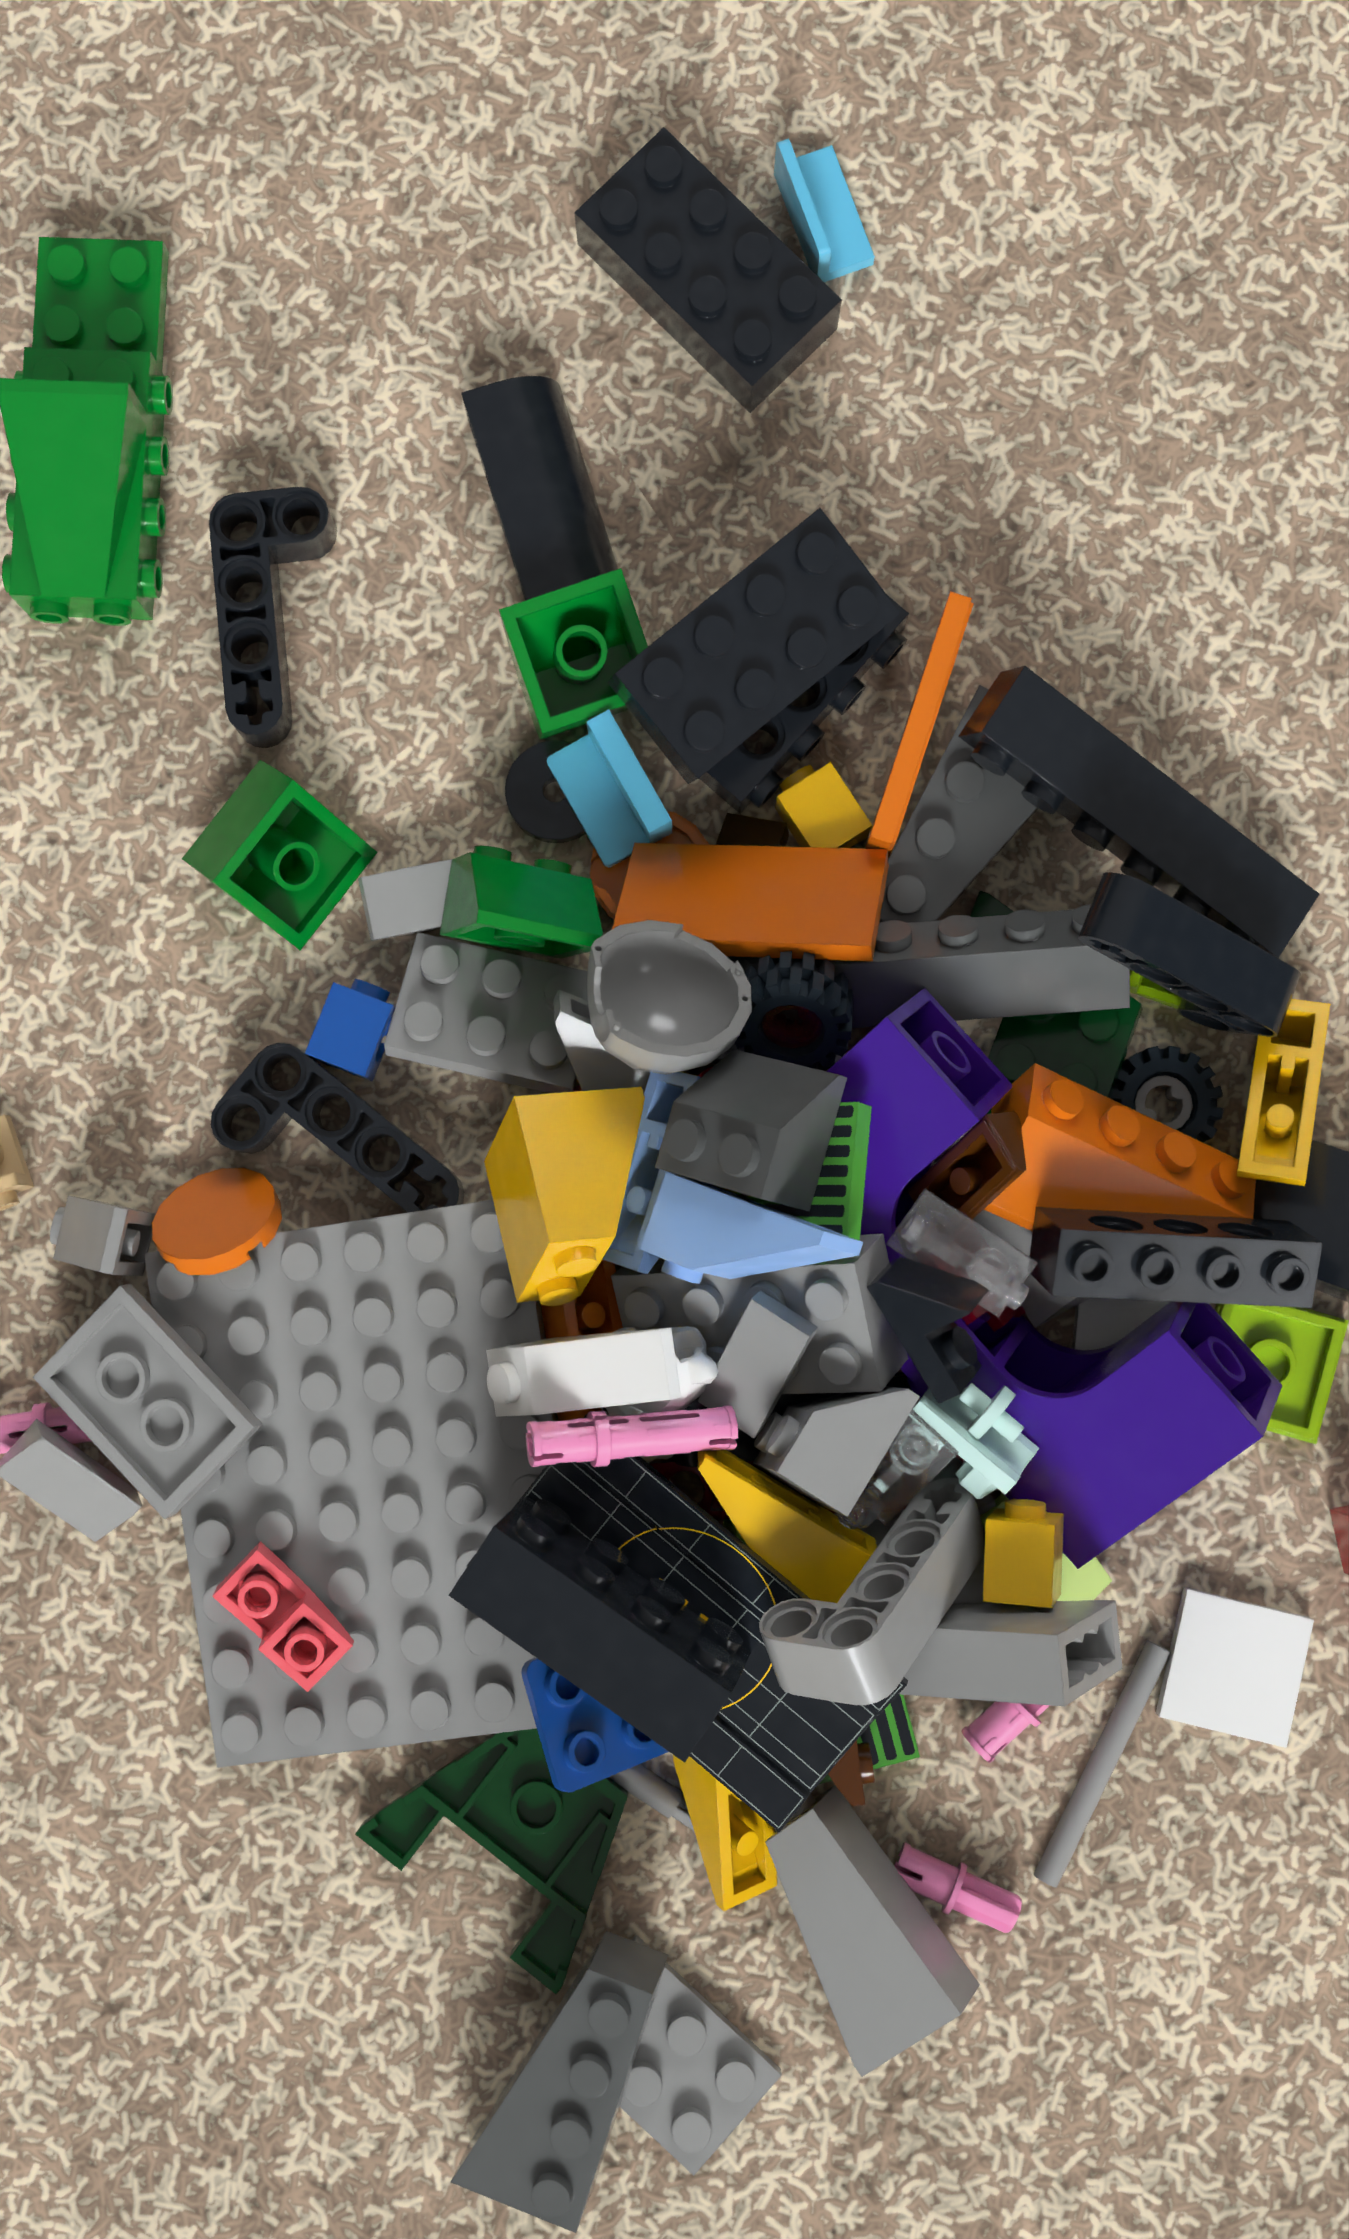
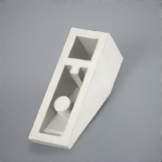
M671 1327L555 1337L486 1350L489 1367L487 1388L494 1401L496 1417L540 1415L672 1400L682 1397Z

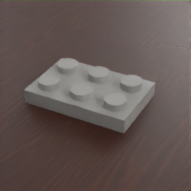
M417 932L385 1040V1055L547 1093L573 1092L577 1077L555 1025L553 999L558 989L588 1001V971Z
M131 1284L120 1285L33 1376L36 1382L164 1519L174 1516L262 1425L261 1421Z
M635 1935V1936L631 1939V1940L634 1941V1942H637V1943H639V1944H642V1945H645V1946L649 1947V1946H648L639 1936H637V1935ZM666 1962L620 2107L694 2176L782 2076L781 2068Z

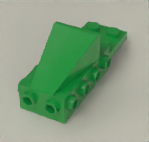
M39 237L32 347H24L23 371H16L14 379L0 378V408L9 445L11 463L16 478L15 493H9L6 501L7 524L9 529L13 531L12 554H6L3 559L2 579L6 592L9 593L30 618L36 621L61 624L68 622L69 617L93 618L94 621L105 625L125 626L131 624L132 619L153 620L154 598H160L163 587L162 566L160 560L156 559L157 537H163L166 530V508L164 500L160 498L161 476L168 474L170 463L168 441L166 437H163L164 415H170L173 407L171 379L162 373L169 252L163 241Z

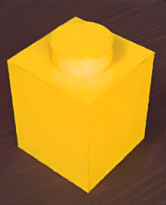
M831 762L817 771L814 770L811 764L804 766L780 784L783 792L777 796L775 809L784 823H787L788 829L800 847L852 848L869 836L872 828L871 822Z
M1011 1499L1005 1501V1509L996 1508L986 1518L983 1602L1052 1608L1061 1595L1064 1514L1046 1512V1503L1041 1501Z

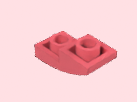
M261 1541L225 1577L213 1593L212 1597L262 1639L258 1650L307 1692L353 1646L354 1640L325 1604Z

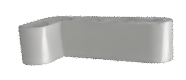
M943 1478L932 1481L923 1486L914 1495L837 1603L805 1598L790 1599L774 1605L763 1614L759 1622L760 1633L779 1686L785 1692L797 1696L850 1705H869L888 1697L898 1687L984 1557L985 1530L975 1497L959 1484L958 1478Z

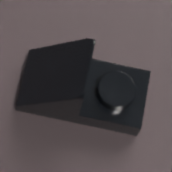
M899 1257L889 1262L867 1288L938 1404L960 1395L982 1366L977 1359V1350L971 1336L965 1329L957 1326L955 1321L971 1313L989 1289L982 1283Z

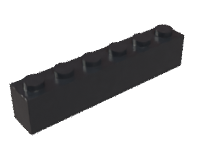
M1026 666L999 673L958 736L974 748L971 756L979 765L999 776H1004L1007 773L1024 786L1021 794L1028 802L1050 814H1054L1057 811L1074 824L1071 832L1077 839L1095 850L1104 851L1107 849L1122 860L1123 863L1120 869L1125 875L1142 880L1153 887L1156 886L1167 895L1279 958L1320 895Z

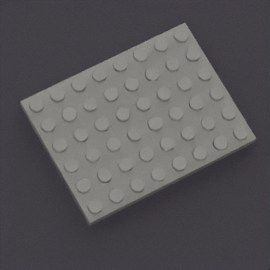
M493 1200L276 1233L275 1237L265 1248L260 1242L254 1249L250 1250L248 1253L251 1259L241 1266L214 1275H187L177 1271L173 1263H166L159 1251L144 1253L152 1307L262 1423L261 1427L180 1509L217 1768L536 1729L521 1674L524 1663L529 1659L535 1658V1656L448 1596L467 1568L466 1565L476 1554L494 1525L512 1510L546 1467V1465L531 1467L529 1464L526 1450L527 1423L531 1421H558L557 1413L496 1417L494 1401L487 1388L489 1367L486 1350L546 1339L540 1300L516 1302ZM260 1541L315 1593L354 1640L353 1646L309 1692L304 1690L260 1652L258 1648L262 1639L212 1597L216 1587Z

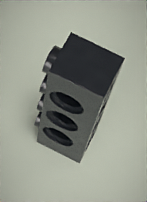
M890 598L901 614L857 649L858 654L855 657L843 660L810 687L817 696V700L807 707H796L789 704L760 728V730L771 734L776 742V746L770 752L754 754L749 752L743 744H740L699 778L739 814L751 802L758 808H761L772 797L784 780L777 774L792 755L800 762L803 761L825 734L818 727L833 709L841 715L846 713L866 688V685L860 681L862 676L874 663L884 669L904 647L907 639L901 633L905 628L909 613L892 598Z
M1036 1207L1027 1272L1052 1296L1312 1308L1323 1243L1288 1220Z

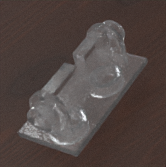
M927 1189L923 1190L886 1243L909 1260L976 1281L986 1287L989 1291L978 1304L997 1317L1000 1316L1006 1306L1016 1310L1023 1303L1029 1292V1287L1023 1283L1037 1265V1261Z
M912 1409L850 1514L846 1517L837 1513L838 1520L848 1529L866 1528L876 1518L886 1526L959 1451Z

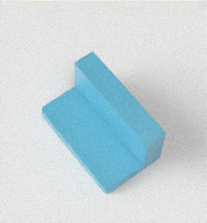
M789 138L777 142L774 176L809 268L823 282H827L872 266L875 256L833 146L831 145L796 157Z
M608 709L587 721L588 735L550 755L547 758V765L602 863L606 867H612L631 856L634 843H655L672 834V819Z

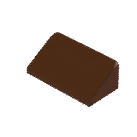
M1012 1111L986 1114L907 1191L938 1246L946 1245L1026 1171L1021 1122L1017 1113Z

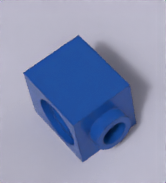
M354 979L351 988L333 982L305 1054L314 1060L373 1082L385 1052V1043H382V1040L388 1034L395 1010L394 1005L387 1003L390 992L359 979Z

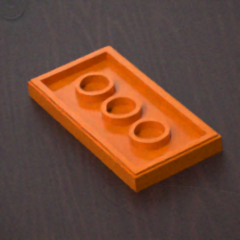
M951 591L937 626L865 849H887L888 858L896 843L974 605L971 602L972 598Z
M634 843L612 929L623 924L655 920L683 924V931L712 943L726 956L765 957L770 955L771 958H780V952L792 951V959H802L803 953L807 952L815 954V959L873 962L889 868L887 849Z

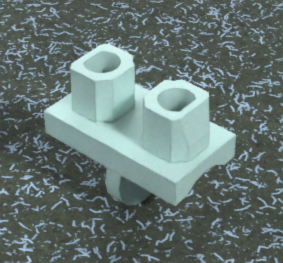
M970 1383L960 1395L938 1404L928 1388L910 1412L914 1419L906 1433V1439L924 1454L934 1456L945 1444L965 1460L955 1473L959 1484L977 1499H982L997 1488L1006 1494L1017 1483L1021 1473L1039 1450V1447L1021 1433L1025 1427L1005 1411L1016 1396L1006 1386L1002 1387L990 1399L973 1383Z

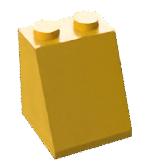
M642 1087L513 1097L484 1163L517 1303L540 1300L542 1305L557 1306L571 1302L578 1296H581L615 1239L645 1101Z

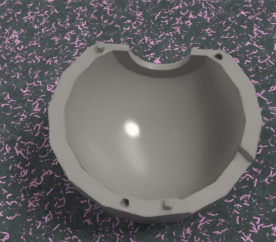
M655 920L623 924L597 938L591 946L588 961L587 991L590 1020L595 1037L607 1052L633 1069L667 1075L708 1065L734 1045L752 1012L751 985L738 960L733 963L712 943L683 931V924Z

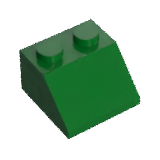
M621 568L499 609L517 677L539 740L586 725L588 720L608 709L612 715L629 710L608 684V681L617 671L645 650L648 645Z
M259 760L182 857V860L301 951L378 852L292 778L264 761Z
M482 845L474 846L473 853L469 852L452 860L440 935L559 959L590 952L594 941L603 935L592 879L572 875V866L570 864L556 860L536 859L534 860V866L511 861L512 852Z

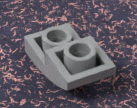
M453 859L358 878L370 940L374 941L425 932L441 927Z

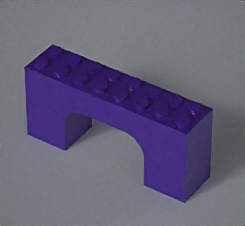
M926 988L922 989L884 1018L826 1071L847 1077L841 1102H860L872 1106L860 1235L883 1234L889 1262L899 1257H904L921 1263L897 1231L904 1224L917 1217L915 1213L917 1207L907 1191L932 1167L934 1160L979 1122L1013 1087L1009 1080ZM1171 1301L1118 1342L1094 1350H1077L1056 1344L1040 1334L1024 1316L1020 1318L1013 1317L995 1332L987 1323L991 1318L987 1312L969 1325L962 1318L955 1321L957 1326L965 1329L971 1336L977 1350V1359L982 1365L969 1384L973 1383L990 1399L1004 1386L1014 1392L1016 1396L1005 1411L1025 1427L1021 1433L1039 1447L1037 1453L1021 1473L1017 1483L1004 1495L1009 1500L1028 1499L1046 1503V1512L1064 1514L1062 1554H1065L1077 1569L1263 1438L1282 1388V1384L1209 1303ZM908 1355V1360L900 1369L907 1376V1382L911 1390L919 1395L920 1399L929 1387Z

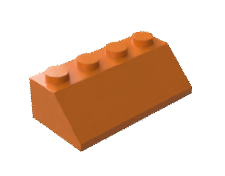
M1034 1063L1013 1082V1087L992 1107L991 1114L1014 1111L1019 1116L1026 1171L984 1210L1033 1232L1036 1207L1253 1219L1256 1179L1237 1176L1239 1159L1037 1063Z

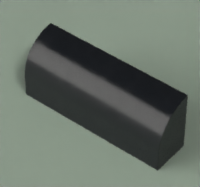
M522 376L501 380L462 392L461 395L469 425L525 601L617 570L618 566L558 382L543 376Z

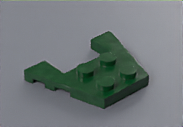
M979 891L970 917L1009 915L1014 911L989 893ZM1130 996V1008L1003 1017L988 1058L1011 1084L1034 1063H1037L1110 1098L1141 1016L1142 1004Z
M537 1728L495 1733L489 1735L367 1818L358 1828L355 1835L402 1871L443 1817L449 1819L549 1899V1902L511 1950L510 1958L557 1995L564 1984L572 1955L579 1940L592 1897L628 1798V1791L609 1777L574 1792L559 1791L552 1783Z

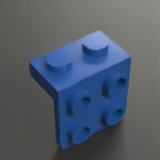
M536 1657L524 1663L521 1671L522 1679L552 1783L557 1790L574 1792L669 1752Z

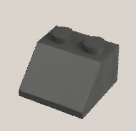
M733 1049L674 1100L655 1168L760 1199L810 1211L847 1077Z

